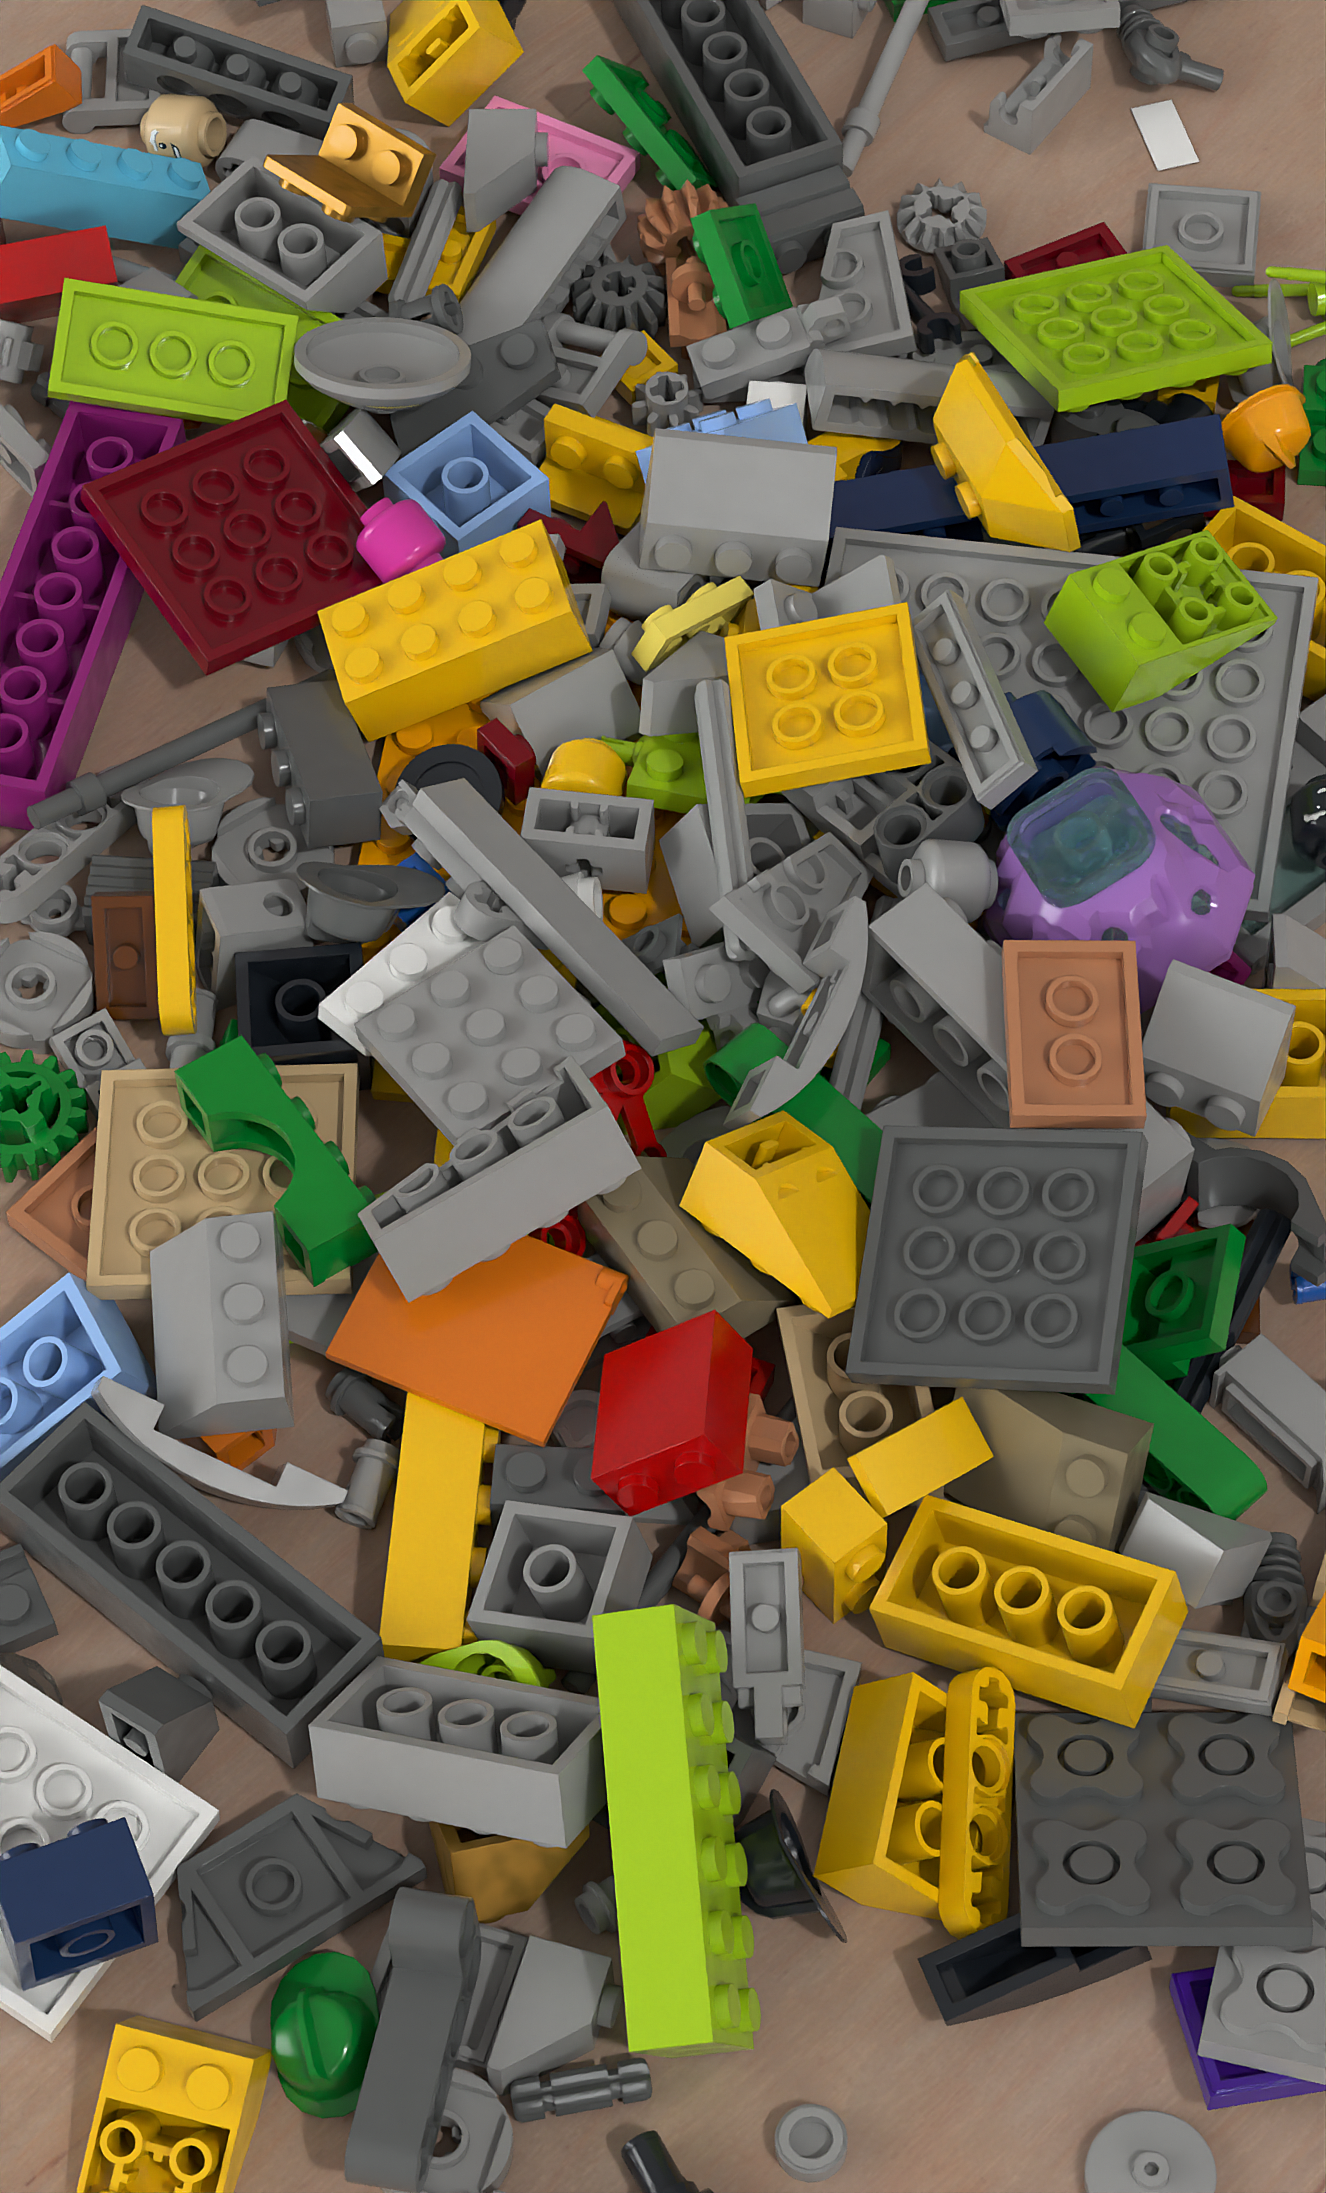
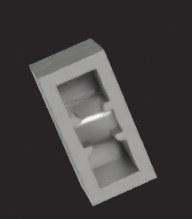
M529 787L520 836L559 877L582 872L585 878L598 877L601 888L604 890L647 894L656 844L654 800Z

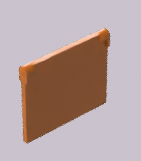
M525 1235L511 1243L509 1249L498 1258L487 1262L480 1261L454 1276L452 1281L441 1291L431 1295H422L408 1303L380 1253H378L325 1353L326 1358L544 1448L611 1315L614 1314L627 1289L629 1276Z

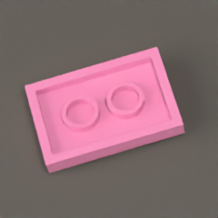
M496 95L485 107V109H529ZM537 112L538 132H548V167H538L537 190L508 211L522 215L552 171L561 166H572L589 171L619 185L621 192H623L641 168L640 153L629 147ZM467 132L439 167L440 179H444L449 183L457 182L462 188L461 192H463Z

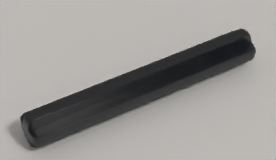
M1267 1208L1260 1210L1246 1236L1226 1350L1191 1358L1188 1375L1176 1378L1171 1387L1200 1414L1211 1394L1214 1372L1219 1369L1220 1357L1231 1347L1235 1346L1291 1233V1220L1274 1210Z

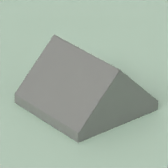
M592 647L593 651L511 684L480 701V709L490 721L497 718L513 735L520 734L529 742L536 756L534 775L541 784L552 753L565 742L583 738L601 740L602 735L634 742L644 735L639 733L641 710L613 649Z

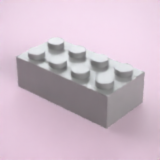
M377 1656L308 1725L318 1798L346 1803L356 1809L371 1808L405 1815L415 1821H434L468 1828L478 1834H497L531 1841L541 1847H560L566 1849L608 1802L599 1698Z

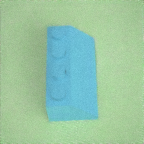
M0 125V218L72 231L106 225L108 237L178 249V245L187 236L178 231L177 222L211 192L202 166L198 162L185 158H172L145 153L133 148L124 149L92 143L85 139H71L44 134L32 129L23 130Z

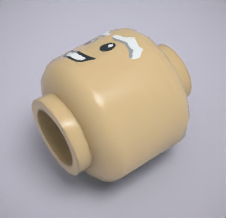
M170 93L160 95L151 104L148 112L143 115L140 123V135L150 154L185 158L200 163L202 168H204L222 152L226 142L227 127L222 114L218 112L214 103L206 97Z

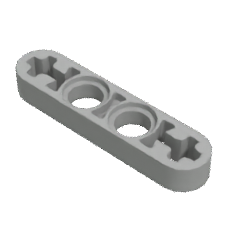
M118 765L110 766V767L106 768L105 770L101 771L99 774H101V773H103V772H105V771H107V770H109V769H112V768H114V767H116V766H118ZM150 778L147 779V780H145V781H142V782H140V783H138V784L145 783V782H147L148 780H150ZM123 791L106 798L105 806L84 816L75 812L41 829L34 827L0 856V924L17 922L27 917L92 861L93 854H101L137 823L134 807L125 804L121 799ZM83 822L99 824L87 830L71 829L72 826ZM41 856L59 857L58 860L46 864L31 863L33 859Z

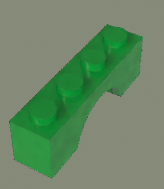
M241 1035L174 1071L181 1108L213 1152L231 1149L260 1151L275 1156L293 1173L287 1190L274 1205L277 1226L285 1249L307 1276L313 1287L325 1282L326 1279L347 1267H352L379 1252L358 1216L360 1211L376 1200L375 1195L366 1185L360 1188L356 1187L348 1176L350 1173L349 1167L338 1146L331 1140L326 1143L322 1142L315 1132V1122L306 1104L298 1096L292 1099L287 1096L281 1088V1076L275 1064L266 1053L263 1052L257 1056Z

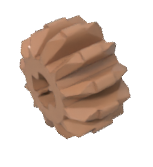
M686 180L682 188L676 191H672L664 185L663 197L661 199L646 198L645 213L637 216V230L641 239L639 244L643 256L647 258L648 262L655 264V267L659 269L662 276L666 275L665 258L676 257L686 261L690 257L698 256L693 245V234L695 231L690 218L709 210L726 208L728 204L723 201L722 197H717L716 192L711 189L709 184L696 190Z

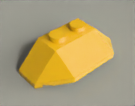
M971 352L962 356L955 365L933 417L938 444L931 447V453L941 476L945 480L954 477L958 485L955 486V491L968 519L978 516L989 536L993 538L1072 552L1081 548L1072 505L1062 493L983 369L975 353Z

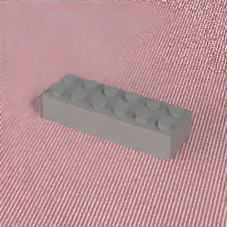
M926 882L868 925V951L861 991L996 1128H1010L1002 948L991 940L985 941L968 924L966 915L960 906L948 897L942 898ZM1147 1101V1117L1144 1129L1012 1128L1143 1132L1148 1141L1135 1243L1179 1209L1195 1149L1191 1146L1190 1138L1182 1126L1171 1118L1164 1119Z

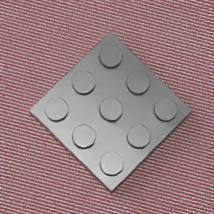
M514 925L354 1024L358 1040L453 1146L456 1145L455 1141L472 1128L476 1127L481 1131L491 1130L511 1115L512 1112L507 1102L526 1088H530L534 1091L535 1095H538L557 1081L558 1077L553 1068L572 1055L588 1079L626 1056L622 1038Z

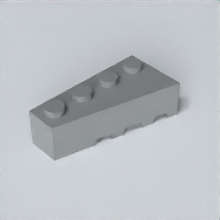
M572 1055L553 1068L558 1080L538 1095H535L534 1091L530 1088H526L507 1102L512 1114L491 1130L481 1131L474 1127L455 1141L456 1145L450 1152V1160L441 1167H438L436 1164L425 1163L358 1213L360 1220L408 1303L422 1295H431L441 1291L452 1281L454 1276L480 1261L487 1262L498 1258L509 1249L511 1243L537 1228H547L557 1224L568 1214L570 1209L595 1195L614 1191L625 1182L627 1176L641 1169L608 1105Z

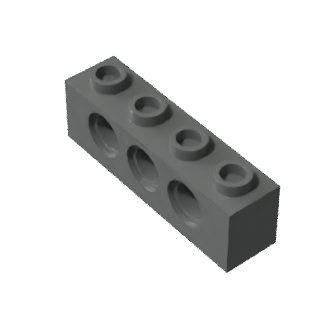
M143 4L123 51L127 81L163 94L174 93L203 96L214 103L219 113L243 121L250 119L261 120L324 141L338 103L354 104L353 75Z

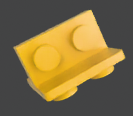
M554 403L544 418L546 459L539 468L549 478L551 508L588 521L601 502L606 501L616 533L626 536L640 521L645 492V482L636 451L651 446L654 437L601 417L595 416L593 418Z

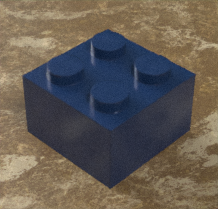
M125 1817L109 1823L104 1818L92 1819L71 1829L67 1834V1838L42 1847L37 1843L22 1844L9 1849L0 1856V1928L23 1991L159 1942L154 1893Z

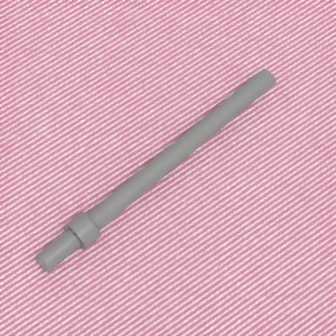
M905 0L858 107L850 110L841 130L844 136L842 141L843 172L846 177L852 175L863 148L871 145L880 126L879 112L929 0Z

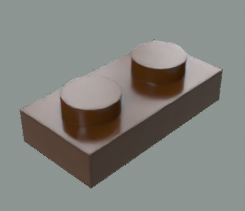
M154 891L95 892L91 896L97 1012L106 1008L112 1020L160 1019Z

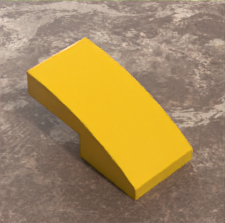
M962 1396L905 1428L877 1441L847 1458L872 1508L884 1518L988 1461L994 1455Z

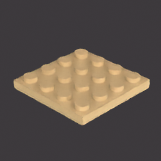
M358 1064L275 1065L282 1079L281 1088L290 1099L298 1096L303 1100L314 1119L316 1134L323 1143L331 1140L338 1146L348 1164L350 1172L348 1176L356 1185L360 1083ZM179 1068L101 1071L86 1289L100 1300L152 1299L150 1251L206 1218L273 1211L276 1220L274 1205L287 1190L292 1180L293 1173L273 1155L250 1149H231L213 1152L181 1108L174 1072ZM283 1245L286 1295L352 1294L353 1266L347 1267L326 1279L325 1282L313 1287L307 1276L298 1267Z

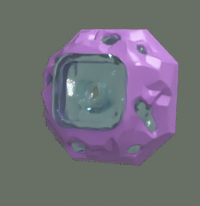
M1096 766L1073 776L1021 809L1012 818L1007 828V834L1001 840L996 852L997 894L992 906L983 910V927L991 940L1001 948L1003 947L1004 940L1136 941L1140 1014L1156 1005L1167 970L1173 959L1206 972L1211 971L1230 959L1254 888L1253 882L1256 875L1200 794L1193 788L1175 782L1166 776Z

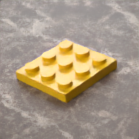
M908 602L724 637L739 779L744 798L932 763Z

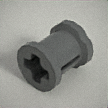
M446 284L435 286L430 295L406 303L404 300L399 299L389 304L388 317L429 323L444 328L456 335L463 331L464 323L461 307L454 292ZM431 315L430 318L421 321L422 317Z

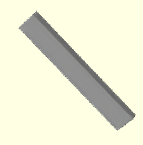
M465 778L420 788L412 804L415 809L650 1056H656L696 1043L704 1026Z

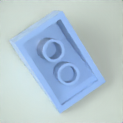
M70 1272L0 1328V1483L84 1402L107 1419L91 1395L96 1381L102 1376L157 1400L156 1376L115 1300H100L86 1289V1281Z

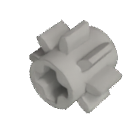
M0 319V380L22 384L24 370L39 372L44 345L31 342L34 327Z
M656 372L647 381L646 385L636 384L635 386L636 402L632 404L633 426L646 425L647 435L654 437L655 428L666 429L684 423H690L691 430H695L692 419L699 417V413L703 411V392L700 389L689 390L686 374Z

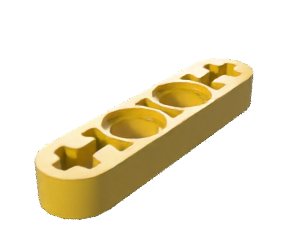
M185 805L154 807L152 810L158 1005L161 1029L164 1036L196 1034L197 997L191 840L188 813Z
M984 1667L958 1674L950 1682L947 1692L938 1905L944 1927L952 1936L959 1940L1006 1919L1008 1914L1015 1696L1010 1681L1003 1672L995 1667ZM974 1751L978 1753L984 1764L985 1780L983 1785L977 1781L973 1772L972 1756ZM972 1820L977 1823L982 1834L983 1845L980 1854L973 1848L970 1840L969 1826Z

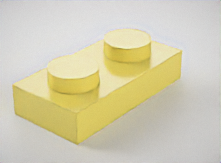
M739 575L718 587L714 582L705 584L695 591L685 604L675 609L669 604L662 606L653 612L642 624V629L645 632L631 655L645 672L659 666L701 630L718 635L725 622L734 623L746 602L753 597V591Z

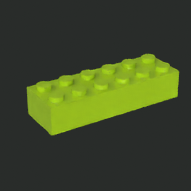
M675 1604L592 1615L629 2052L666 2058H681L754 2049L753 2032L758 2031L760 2028L761 2010L756 1990L753 1987L748 1988L746 1959L753 1956L754 1935L749 1917L742 1915L739 1886H745L747 1882V1861L742 1845L735 1843L733 1815L740 1812L741 1794L735 1773L728 1771L726 1744L733 1742L734 1720L729 1703L726 1700L722 1701L719 1673L726 1672L728 1665L724 1636L720 1630H715L714 1622Z

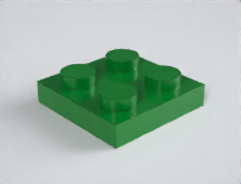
M756 203L713 209L690 218L695 231L693 234L694 249L699 259L708 267L715 286L713 289L715 306L720 315L727 319L730 329L793 307Z

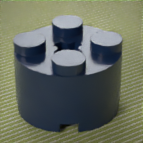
M1045 690L1030 693L1018 699L1011 692L1004 693L1038 772L992 810L981 804L983 810L1003 832H1008L1014 821L1029 806L1043 801V798L1050 794L1060 792L1076 784L1090 768L1096 765V761L1090 755L1091 753H1098L1096 747L1052 694ZM953 746L947 754L961 763Z

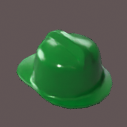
M338 1952L319 1953L297 1963L280 1981L271 2001V2055L276 2064L278 2078L287 2098L302 2112L322 2119L344 2117L356 2110L380 2019L376 1990L370 1973L354 1957Z

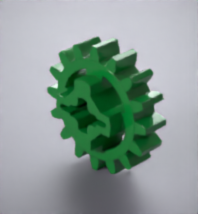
M26 1050L21 1057V1061L14 1063L11 1062L6 1052L0 1053V1168H2L5 1182L12 1183L18 1170H27L32 1181L38 1180L40 1175L39 1166L48 1163L53 1168L61 1160L60 1153L63 1150L70 1152L79 1143L77 1134L89 1131L86 1114L89 1107L84 1088H79L76 1073L73 1069L60 1073L57 1057L52 1055L39 1065L35 1063L32 1050Z

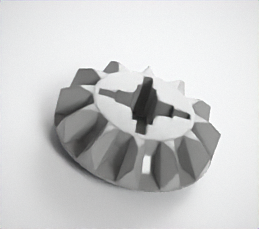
M939 178L933 187L917 183L912 195L901 196L897 212V228L903 239L911 246L934 254L933 249L954 245L956 242L965 239H980L986 228L987 209L982 206L980 193H967L962 181L952 187L944 186ZM938 208L942 213L952 211L951 221L949 218L945 219L940 214L932 217V209Z

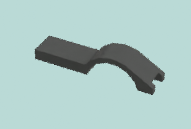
M1186 1132L1195 1151L1181 1201L1184 1202L1188 1196L1192 1197L1199 1203L1195 1209L1199 1212L1217 1206L1245 1205L1260 1210L1267 1208L1283 1214L1291 1220V1231L1298 1239V1249L1291 1259V1271L1316 1287L1326 1281V1221L1307 1179L1288 1161L1264 1151L1233 1147L1215 1150Z

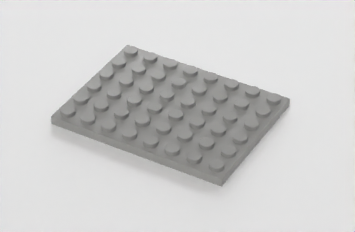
M836 527L825 586L883 554L891 557L894 561L901 603L908 602L911 619H914L948 589L961 596L1004 693L1011 692L1017 699L1040 690L1051 693L1096 747L1098 753L1090 754L1096 761L1095 767L1106 766L1111 769L1166 776L1175 782L1193 788L1200 794L1256 875L1253 882L1254 888L1243 920L1269 921L1318 594V577L1239 569L1278 619L1275 624L1160 697L1112 713L1043 622L1069 574L1121 557ZM786 797L784 798V803H791ZM1121 805L1024 866V870L1041 896L1086 901L1140 867L1149 858L1155 846L1156 835L1152 825L1139 806ZM802 813L812 843L814 841L813 837L819 829ZM989 817V822L983 828V832L973 843L979 844L987 854L988 859L993 860L996 864V852L1007 832L1001 831ZM1165 826L1189 848L1218 866V861L1215 857L1197 845L1187 833ZM1197 891L1191 900V910L1196 914L1206 915L1207 896Z

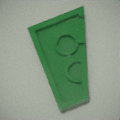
M599 55L582 69L583 73L594 85L589 92L596 103L608 114L614 115L616 113L627 126L622 133L628 143L641 155L647 156L649 154L660 169L655 174L663 186L666 185L672 191L680 190L686 180H688L696 190L709 184L713 191L718 187L689 142L673 129L667 130L664 126L672 117L662 103L658 100L655 101L644 91L650 84L642 72Z

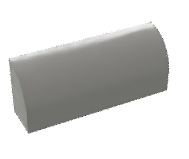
M561 166L554 169L459 303L464 326L463 331L457 334V336L462 338L469 346L540 318L543 320L552 311L561 313L572 298L575 281L582 279L586 265H595L627 219L621 187L577 167Z
M816 348L809 355L804 368L813 430L938 444L933 417L955 365ZM983 368L1033 447L1043 445L1054 414V408L1020 373Z

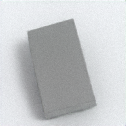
M106 1008L50 1037L48 1042L65 1070L73 1069L76 1073L79 1088H84L88 1107L97 1121L101 1071L146 1069L140 1058H134Z

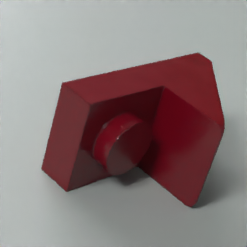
M601 502L581 530L573 528L561 518L548 517L529 508L518 522L517 529L541 519L548 534H559L566 547L563 564L570 584L601 583L604 562L612 549L619 543L607 502Z

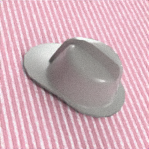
M1272 279L1269 282L1268 315L1253 323L1273 342L1272 363L1249 368L1247 372L1240 375H1226L1232 399L1237 405L1255 393L1274 385L1289 384L1294 386L1287 308L1282 289L1276 279Z
M226 758L200 759L185 762L168 769L145 783L125 789L121 794V799L125 804L134 807L138 829L144 839H147L148 849L153 856L152 810L154 807L186 806L191 848L196 845L213 840L220 825L225 802L248 788L252 784L255 775L249 765L239 760Z

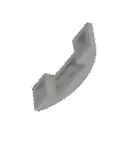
M856 895L827 912L802 963L804 967L823 979L784 1058L781 1059L775 1056L748 1072L723 1123V1126L729 1130H736L779 1108L799 1093L822 1069L846 1031L861 991L868 951L866 902Z
M105 1376L96 1381L92 1389L91 1395L113 1425L186 1483L203 1491L241 1504L279 1510H314L334 1507L342 1504L348 1493V1490L288 1462L277 1468L269 1484L154 1430L165 1406L164 1404Z

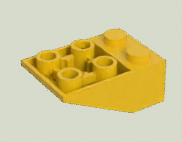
M404 0L390 14L387 67L404 102L448 127L524 53L498 0Z
M784 1110L706 1141L679 1206L698 1219L707 1232L723 1238L748 1257L756 1269L765 1274L772 1275L797 1294L802 1303L811 1310L822 1313L829 1319L856 1306L870 1209L833 1146Z
M140 2015L116 2023L76 2193H234L258 2121L272 2060L271 2049Z

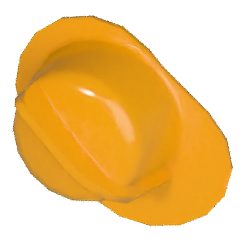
M1282 384L1261 390L1242 401L1221 422L1226 452L1230 453L1246 469L1255 473L1268 472L1282 465L1290 469L1296 467L1295 456L1305 447L1311 436V428L1303 408L1306 397L1296 387Z

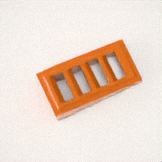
M56 44L50 45L0 75V125L14 128L68 111L82 104L81 70Z

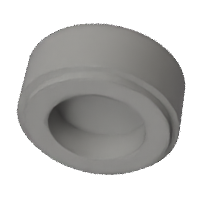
M804 2104L791 2109L782 2117L775 2132V2153L780 2166L788 2175L803 2182H820L832 2177L839 2171L846 2159L848 2139L845 2125L834 2111L822 2105Z

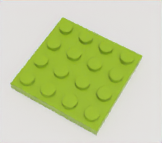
M1168 245L960 291V313L1057 412H1080L1092 404L1114 399L1132 400L1140 397L1145 392L1166 387H1188L1197 380L1223 374L1240 375L1247 372L1249 368L1272 363L1273 342Z

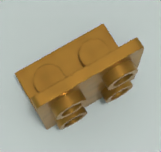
M338 103L318 155L267 154L263 167L280 177L278 183L284 189L300 196H312L323 203L321 210L336 220L352 223L355 218H367L385 223L388 217L413 216L437 154L354 104Z

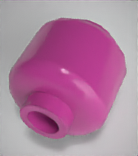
M386 497L375 503L361 516L360 521L365 528L357 538L356 548L384 584L443 560L440 554L446 545V538L422 506L415 500L406 499L393 504Z

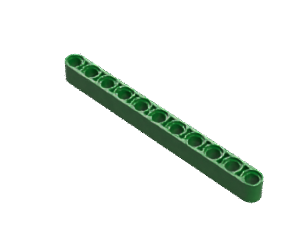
M751 1023L704 1062V1074L714 1091L732 1107L748 1072L775 1056L783 1059L789 1047L764 1025ZM817 1073L793 1098L755 1121L784 1110L833 1146L865 1203L871 1210L883 1130ZM1123 1344L1121 1346L1115 1395L1058 1392L1153 1423L1154 1428L1143 1479L1164 1498L1236 1521L1267 1492V1482L1258 1466Z

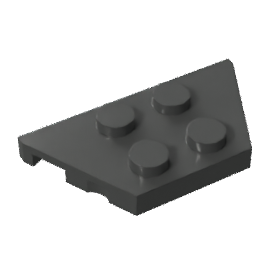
M297 1793L177 1866L179 1899L182 1910V1941L188 1991H186L187 2004L191 2016L195 2022L201 2020L393 1900L400 1887L412 1888L428 1878L426 1866L420 1858L411 1853L404 1857L374 1841L372 1833L350 1821H339L332 1818L324 1807Z

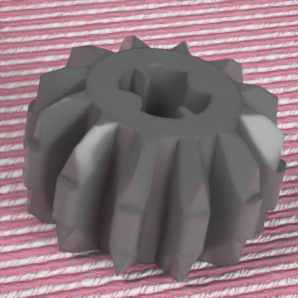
M629 254L623 262L614 263L606 255L602 267L586 265L582 279L575 281V286L572 290L573 319L577 323L615 332L624 328L640 332L644 330L653 340L658 332V328L665 326V319L668 316L667 287L664 284L663 277L655 275L651 262L635 266Z

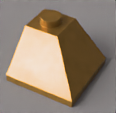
M429 1821L445 1893L472 1897L475 1903L478 1922L481 1924L493 1923L507 1915L528 1911L590 1837L589 1824H587L566 1849L560 1847L547 1848L538 1846L531 1841L497 1834H478L468 1828Z

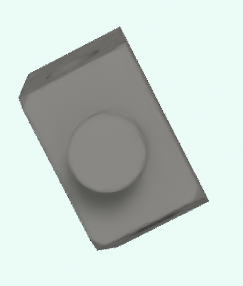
M286 878L200 889L195 944V968L204 989L216 995L215 1000L219 999L218 1010L237 1005L235 953L310 947L327 942L312 939L306 933L307 905L295 881Z

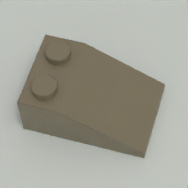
M956 1388L954 1400L963 1396L994 1457L945 1484L944 1491L970 1508L1120 1554L1119 1547L1136 1513L1154 1424L1058 1392Z

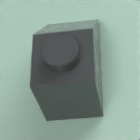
M158 1666L107 1689L98 1700L109 1738L177 1783L181 1781L220 1730L211 1692L202 1683L189 1675L180 1674L176 1678Z

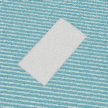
M1172 100L1131 108L1158 171L1199 162Z

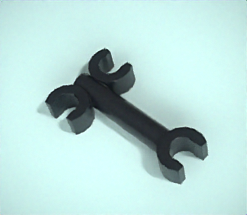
M919 253L901 258L899 262L911 321L917 326L920 350L929 355L935 353L934 339L943 337L951 339L956 345L961 344L960 319L952 313H935L919 296L928 294L936 289L934 269L931 266L923 268L922 257Z

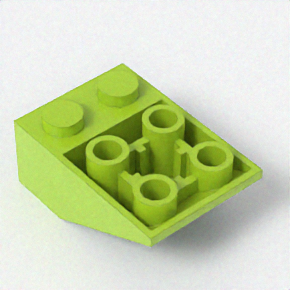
M1204 530L1069 574L1043 623L1111 712L1114 713L1160 697L1274 625L1278 618L1209 530Z

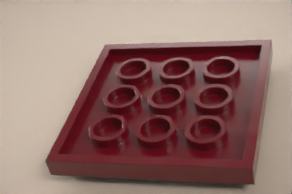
M283 400L82 485V503L206 676L321 625L317 611L384 584L356 548L357 538L365 528L360 518L368 509L287 400Z

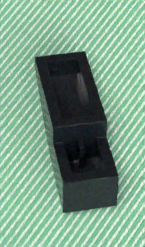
M1020 1913L918 1958L947 2026L1024 2008L1067 1994L1152 1960L1147 1946L1021 1947Z

